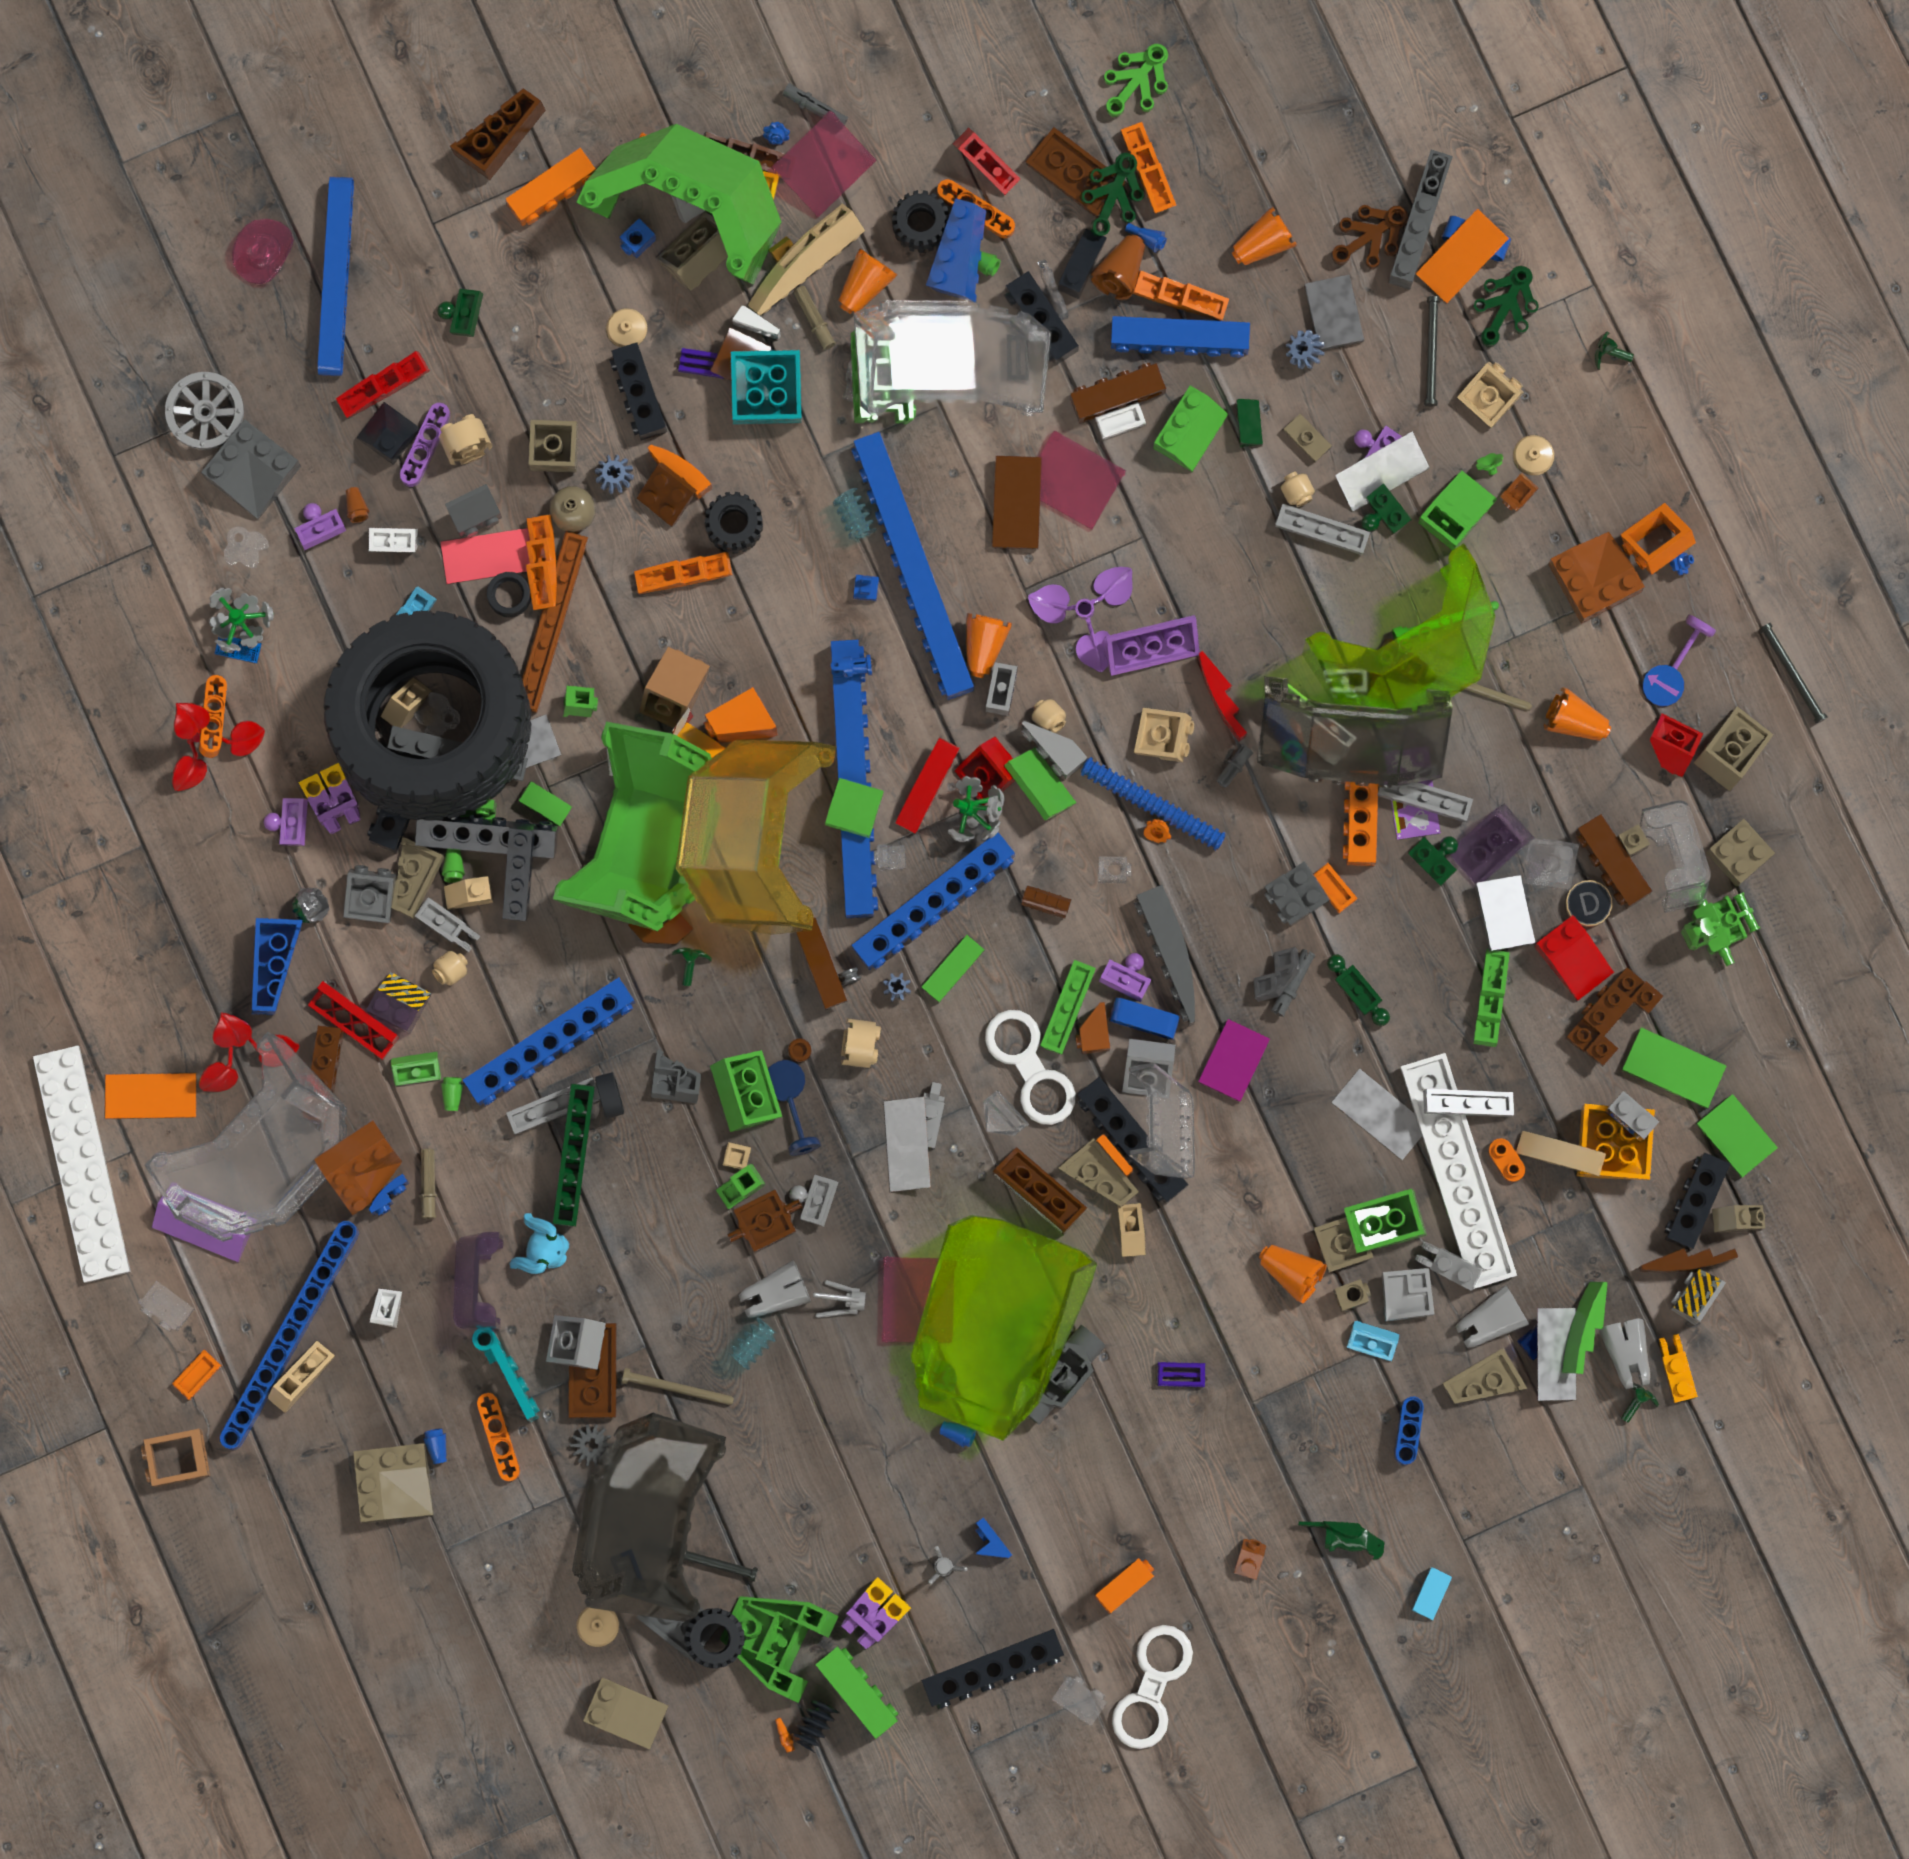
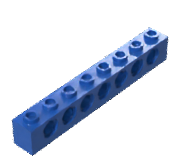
M998 832L993 838H989L852 944L853 951L868 970L873 967L875 970L886 962L885 957L891 953L896 955L905 947L903 943L909 939L913 941L923 933L921 929L928 924L930 927L936 924L941 919L939 915L946 910L948 912L954 910L959 905L958 901L964 896L969 898L978 890L976 887L979 884L990 882L996 876L994 873L1000 868L1005 870L1013 864L1015 852ZM986 855H993L996 858V862L989 866L983 862V858ZM968 869H974L978 872V876L970 880L965 877V872ZM950 883L959 885L960 890L956 894H951L947 891L946 888ZM933 897H937L942 903L938 908H932L929 906L928 901ZM918 911L923 914V919L920 922H913L910 919V915ZM895 926H902L905 929V933L900 937H896L892 934V929ZM877 940H883L887 946L884 950L877 951L873 947L874 943Z
M618 977L463 1079V1082L479 1105L483 1103L485 1106L489 1105L497 1099L495 1095L501 1091L506 1093L516 1087L515 1082L521 1078L524 1080L530 1078L536 1073L535 1069L543 1065V1067L550 1065L556 1060L554 1058L561 1052L563 1054L568 1053L575 1048L574 1043L580 1039L586 1041L594 1035V1030L600 1026L602 1029L606 1028L614 1022L613 1018L618 1014L623 1016L633 1010L632 1005L635 1004V1001ZM607 999L615 1001V1007L610 1011L603 1009V1003ZM588 1012L596 1014V1019L592 1023H585L583 1021L584 1015ZM574 1025L576 1033L573 1036H566L564 1034L566 1026ZM555 1038L557 1040L556 1046L553 1049L545 1048L544 1043L546 1039ZM530 1050L537 1052V1058L533 1062L525 1060V1054ZM510 1063L518 1066L517 1072L513 1075H508L505 1072L506 1066ZM490 1076L498 1078V1084L493 1088L486 1086V1080Z

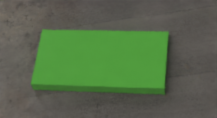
M1640 1028L1622 1071L1707 1109L1726 1065L1644 1028Z

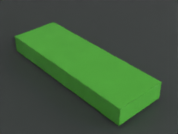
M966 935L925 982L922 989L940 1003L985 949Z

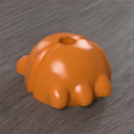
M1159 819L1147 821L1144 836L1148 840L1159 844L1160 842L1166 843L1167 839H1171L1166 822Z

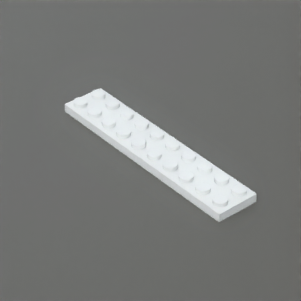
M80 1046L33 1056L83 1281L88 1283L131 1272Z
M1446 1053L1401 1066V1072L1461 1258L1483 1269L1474 1289L1517 1276L1466 1115L1424 1114L1423 1090H1457Z

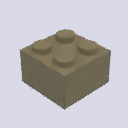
M531 420L529 444L530 470L577 472V421Z
M1743 819L1715 843L1706 854L1732 883L1738 887L1765 864L1775 852L1749 823Z

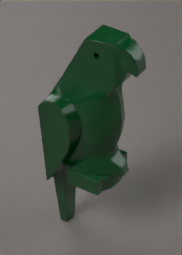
M1299 1521L1298 1526L1325 1528V1549H1329V1552H1333L1336 1548L1346 1551L1365 1550L1369 1555L1373 1556V1560H1379L1384 1554L1385 1542L1361 1527L1359 1523L1331 1521Z

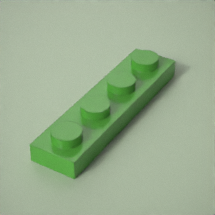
M1074 960L1040 1047L1060 1055L1063 1054L1096 968Z

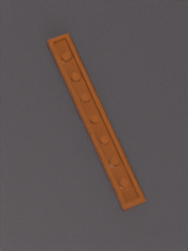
M567 531L556 563V606L544 608L522 679L531 712L538 713L588 542V537Z

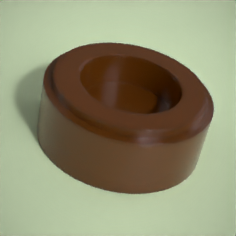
M799 1038L790 1043L788 1053L793 1061L801 1063L810 1058L812 1049L808 1041Z

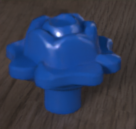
M772 122L769 126L763 128V137L770 144L781 145L784 141L789 140L790 130L786 129L780 122Z
M1683 552L1669 563L1673 571L1683 575L1688 574V568H1690V564L1694 563V558L1692 555H1687V553Z

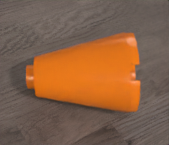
M1271 207L1234 244L1233 248L1235 251L1232 252V255L1238 264L1243 262L1244 265H1248L1297 246L1296 241L1291 244L1289 239L1293 236L1280 216L1274 217L1272 214L1275 211L1274 207Z
M859 249L838 301L842 303L839 307L850 315L853 311L858 313L889 285L898 274L874 257L868 255L864 250Z
M967 613V669L971 671V676L984 678V674H990L1012 627L1011 622L1007 621L1005 626L1000 619L977 614L975 619H973L972 614Z
M1562 687L1560 689L1563 692L1561 696L1556 694L1549 706L1545 717L1549 719L1548 725L1544 723V729L1550 732L1600 741L1602 738L1606 739L1611 730L1609 720L1572 691Z
M1275 1245L1266 1246L1259 1256L1261 1259L1260 1264L1300 1303H1305L1316 1290L1314 1286L1317 1281L1321 1282L1327 1267L1322 1261Z

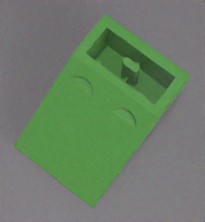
M1461 471L1422 514L1418 523L1452 551H1455L1497 501V498L1465 472Z

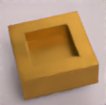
M786 236L769 249L776 263L793 246V243Z

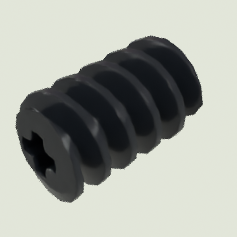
M812 1700L810 1702L815 1709H806L810 1717L801 1718L805 1726L797 1725L796 1728L800 1734L792 1733L791 1735L795 1742L814 1753L816 1752L812 1749V1746L820 1747L821 1745L816 1738H825L821 1730L830 1729L826 1721H835L831 1713L839 1714V1711L820 1700Z

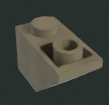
M1733 1205L1712 1209L1714 1232L1765 1229L1763 1205Z

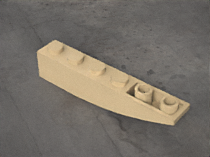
M842 203L804 234L774 266L752 297L748 307L759 316L768 312L776 302L785 298L792 289L805 282L807 277L816 270L821 269L828 260L838 255L849 243L857 240L865 230L853 211Z

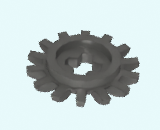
M588 1424L585 1425L586 1432L579 1428L578 1432L581 1435L579 1437L573 1435L572 1438L577 1440V1444H571V1447H577V1451L572 1454L573 1456L580 1455L579 1463L586 1459V1466H589L590 1461H594V1465L598 1466V1459H601L604 1463L606 1459L603 1455H611V1452L607 1451V1447H613V1443H607L606 1440L612 1437L611 1435L604 1437L605 1428L598 1432V1425L595 1424L594 1429L590 1430ZM591 1438L595 1439V1443L598 1444V1449H593V1452H589L588 1447L585 1446V1443L590 1442Z

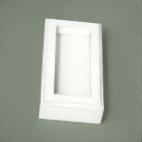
M1138 402L1095 417L1103 440L1146 425Z

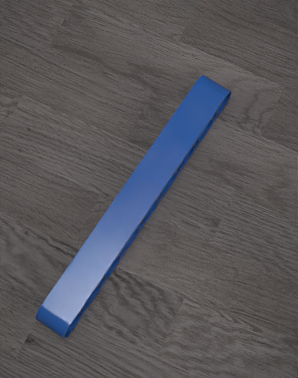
M350 177L329 178L318 375L342 376L354 195V179Z

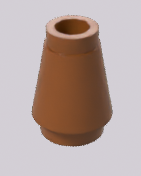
M351 487L345 491L347 517L350 518L352 523H360L367 520L370 511L359 488Z

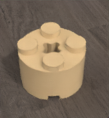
M474 414L463 417L460 422L455 424L448 423L440 428L442 433L439 439L451 465H455L454 461H460L461 465L473 462L485 455L484 450L487 447L489 451L492 448V443L482 421L475 418Z
M847 1018L846 1024H850V1027H848V1030H844L841 1056H846V1060H842L841 1065L870 1068L871 1064L874 1065L877 1062L878 1050L874 1049L875 1042L880 1038L881 1027L876 1026V1022Z

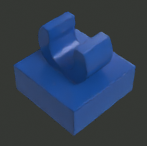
M856 575L853 598L877 601L879 577Z

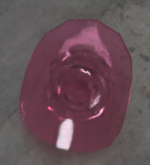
M271 219L253 220L245 225L238 234L232 250V263L238 274L250 283L263 284L270 282L278 274L293 246L294 238L291 230L281 222Z

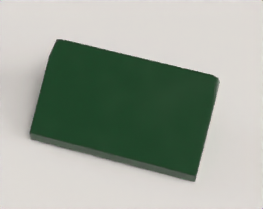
M1236 399L1240 447L1263 445L1259 400Z

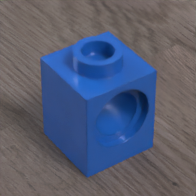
M639 218L620 236V242L622 243L620 247L628 256L632 254L637 259L656 241V236ZM634 236L642 238L639 244H632L630 242Z

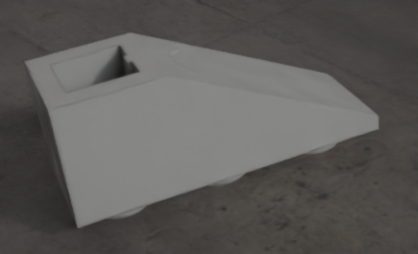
M1022 722L1021 727L1023 730L1021 733L1029 742L1032 740L1038 746L1036 748L1037 752L1043 759L1048 758L1052 762L1051 768L1059 777L1063 775L1067 779L1086 763L1087 756L1073 740L1029 722Z

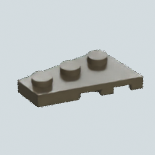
M402 837L398 877L395 881L391 908L414 919L445 857L424 846H415V842Z
M1094 1138L1058 1168L1119 1207H1123L1139 1193Z

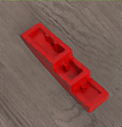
M415 351L400 362L392 363L376 375L371 374L338 396L336 400L346 418H350L391 396L430 370L419 351Z
M1201 651L1198 655V660L1211 699L1224 723L1238 742L1246 737L1247 732L1234 717L1239 713V708L1226 694L1231 690L1232 685L1207 655Z
M942 738L938 739L895 822L896 824L915 834L918 832L926 813L929 811L960 750L959 747Z

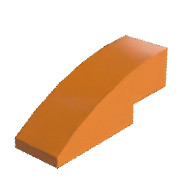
M654 445L647 447L649 454L657 464L664 463L697 490L695 497L698 500L713 489L709 480L680 456Z

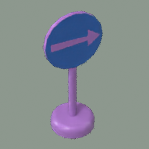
M1690 614L1686 618V623L1695 630L1673 666L1658 665L1652 668L1643 680V691L1646 698L1658 706H1669L1677 702L1682 696L1684 680L1677 668L1699 633L1707 637H1712L1716 633L1714 628Z

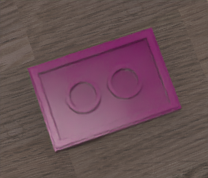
M1228 1019L1198 1083L1241 1102L1270 1038Z

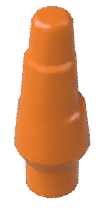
M777 1718L775 1722L781 1745L785 1748L786 1753H790L795 1750L794 1740L782 1719Z

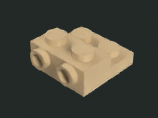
M1491 362L1486 363L1457 397L1491 428L1524 393L1521 390L1523 385L1514 377L1511 379L1504 375L1506 370L1497 362L1494 364Z
M1143 708L1134 753L1137 755L1159 757L1161 760L1183 762L1184 757H1187L1190 751L1187 739L1188 734L1191 735L1194 731V722L1191 721L1192 717L1186 713Z

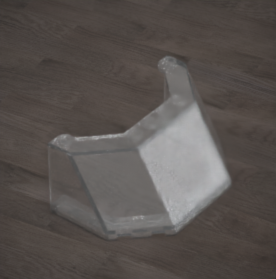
M882 301L879 307L872 305L865 308L864 313L861 311L854 313L860 405L872 416H881L883 412L887 411V408L900 402L910 403L912 400H920L925 403H932L934 400H942L947 403H954L955 400H964L965 402L976 403L977 400L1016 408L1022 411L1021 414L1027 416L1043 413L1051 332L1029 313L1018 312V316L1008 314L1009 309L992 305L989 306V309L980 308V303Z
M269 1032L257 1043V1050L262 1055V1089L214 1141L172 1153L159 1152L153 1155L145 1164L146 1169L175 1219L223 1242L233 1239L232 1236L234 1234L244 1233V1235L264 1230V1226L286 1224L327 1180L314 1159L347 1138V1125L345 1124V1116H347L346 1106L283 1039Z

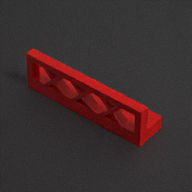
M322 981L317 987L319 991L308 1006L384 1060L398 1041L399 1036ZM323 994L331 999V1009L322 1010L315 1005ZM334 1002L337 1003V1004H338L339 1006H341V1007L335 1008ZM336 1011H348L350 1022L339 1023L336 1018ZM328 1012H332V1013H333V1017H331V1016L328 1015L327 1013H328ZM353 1016L359 1019V1021H353ZM364 1023L368 1026L369 1036L359 1037L355 1034L354 1025ZM350 1025H351L352 1031H350V1030H349L348 1028H346L345 1026H350ZM372 1030L378 1034L372 1035ZM383 1037L389 1041L382 1053L374 1048L373 1038ZM370 1039V1044H368L364 1040Z

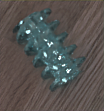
M852 488L843 492L833 501V505L839 507L837 514L843 515L840 519L841 522L847 523L844 527L845 531H851L848 534L851 540L865 538L877 531L876 528L869 529L873 520H865L869 512H861L866 506L865 503H857L862 498L861 495H853L858 488Z
M759 1317L756 1318L759 1326L750 1325L753 1333L744 1331L743 1334L746 1340L738 1338L737 1342L740 1347L732 1345L733 1354L728 1353L747 1370L751 1369L748 1361L757 1362L754 1354L763 1356L761 1347L765 1349L770 1348L767 1340L776 1341L773 1335L776 1332Z

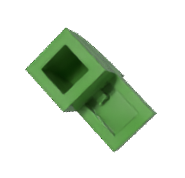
M749 1164L730 1177L731 1180L716 1189L726 1207L732 1209L764 1187L765 1182L754 1165Z

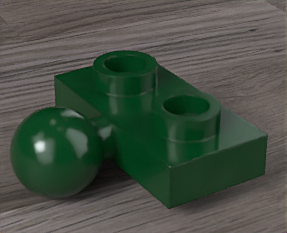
M459 289L455 307L448 301L439 304L437 313L440 318L448 320L453 317L450 327L451 334L474 337L483 298L481 291Z
M1384 483L1365 497V500L1375 511V514H1367L1362 518L1361 525L1365 531L1373 532L1377 530L1382 520L1393 535L1412 520Z
M1452 836L1444 837L1440 842L1438 850L1424 837L1408 853L1440 886L1457 871L1444 857L1446 854L1451 855L1455 853L1458 849V842Z

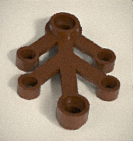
M1368 205L1360 206L1358 210L1359 218L1368 220L1370 217L1384 220L1378 225L1352 221L1348 217L1343 218L1339 224L1342 232L1348 233L1353 230L1364 232L1365 234L1347 246H1336L1332 252L1333 261L1339 265L1346 264L1352 253L1372 240L1370 254L1366 259V266L1369 269H1376L1380 263L1378 256L1382 233L1389 228V242L1386 243L1384 252L1388 256H1395L1399 248L1397 244L1399 229L1404 227L1408 221V213L1401 206H1393L1388 211L1374 209ZM1367 209L1369 214L1364 216L1361 214V210ZM1394 215H1399L1401 217V220L1394 221L1392 217ZM1349 222L1351 226L1344 228L1342 223ZM1392 245L1396 250L1389 252L1387 247ZM1343 253L1345 258L1338 259L1337 254ZM1374 258L1377 260V263L1371 265L1369 259Z

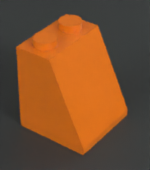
M753 687L705 714V729L710 738L713 739L715 737L718 743L769 738L778 735L775 723Z

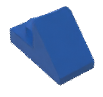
M984 1517L976 1523L979 1528L975 1531L983 1541L988 1539L990 1543L979 1550L976 1555L1009 1559L1012 1554Z

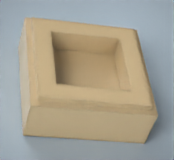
M728 1142L723 1166L739 1170L745 1168L748 1164L751 1147Z

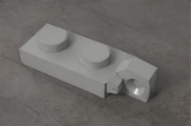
M932 1082L930 1094L924 1093L923 1096L925 1100L928 1148L935 1149L945 1105V1097L940 1096L942 1084Z

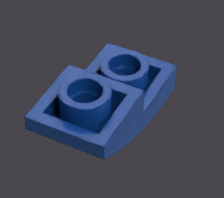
M404 1174L392 1180L377 1195L369 1208L372 1215L378 1214V1216H381L391 1210L390 1206L394 1203L389 1195L397 1196L406 1190L405 1186L409 1184Z

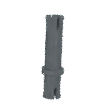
M791 83L786 86L782 96L799 104V108H806L840 130L843 129L848 120V116L812 97V93H805Z
M1302 949L1299 956L1300 971L1277 998L1273 1008H1271V1011L1276 1015L1279 1013V1016L1284 1017L1292 999L1295 1000L1297 996L1296 991L1315 958V954L1309 951L1308 954V950Z

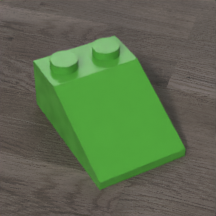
M1413 1189L1344 1208L1357 1253L1427 1236Z

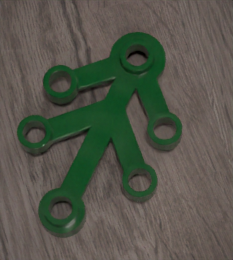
M1121 153L1116 157L1114 164L1102 169L1091 170L1089 179L1093 183L1101 182L1105 176L1117 174L1113 182L1094 190H1084L1080 194V200L1084 204L1092 203L1096 198L1108 194L1099 217L1094 219L1090 226L1092 233L1096 236H1104L1110 231L1108 218L1116 199L1122 210L1120 218L1123 222H1132L1136 217L1122 186L1126 178L1131 188L1129 198L1134 202L1141 201L1144 198V191L1139 187L1134 173L1137 168V160L1131 153ZM1123 160L1128 162V168L1122 166ZM1095 171L1100 175L1098 180H1095L1093 177ZM1135 190H1137L1140 193V197L1138 199H1136L1133 195ZM1085 193H1089L1091 195V199L1089 201L1085 200ZM1127 211L1131 213V218L1129 220L1125 218V213ZM1097 223H1100L1102 225L1101 231H1097Z
M1517 266L1511 271L1510 276L1498 280L1487 279L1483 288L1488 294L1495 293L1499 288L1511 286L1506 294L1487 300L1479 298L1474 302L1473 309L1478 314L1501 305L1490 328H1486L1481 334V342L1484 346L1494 347L1497 345L1500 338L1498 331L1509 310L1515 322L1514 330L1518 334L1527 332L1529 324L1523 319L1516 296L1519 290H1521L1525 300V311L1528 314H1535L1537 312L1539 304L1533 299L1529 287L1533 279L1529 268ZM1519 273H1522L1525 275L1526 278L1524 280L1518 279L1517 275ZM1493 283L1495 288L1490 290L1486 285ZM1483 303L1485 308L1480 310L1476 307V304ZM1533 303L1536 309L1530 310L1527 305ZM1523 323L1526 328L1520 330L1517 325ZM1493 333L1495 338L1490 340L1486 335Z

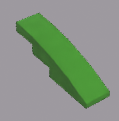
M1489 949L1486 950L1473 1044L1497 1046L1510 952L1498 950L1489 952Z
M1589 1282L1579 1302L1565 1348L1562 1373L1583 1374L1585 1351L1593 1352L1595 1329H1603L1607 1282Z

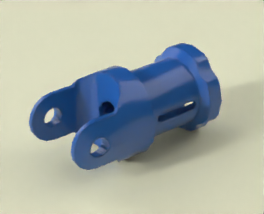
M870 655L853 659L851 656L844 657L840 660L832 661L830 665L831 673L835 677L844 676L850 678L853 675L866 673L872 675Z

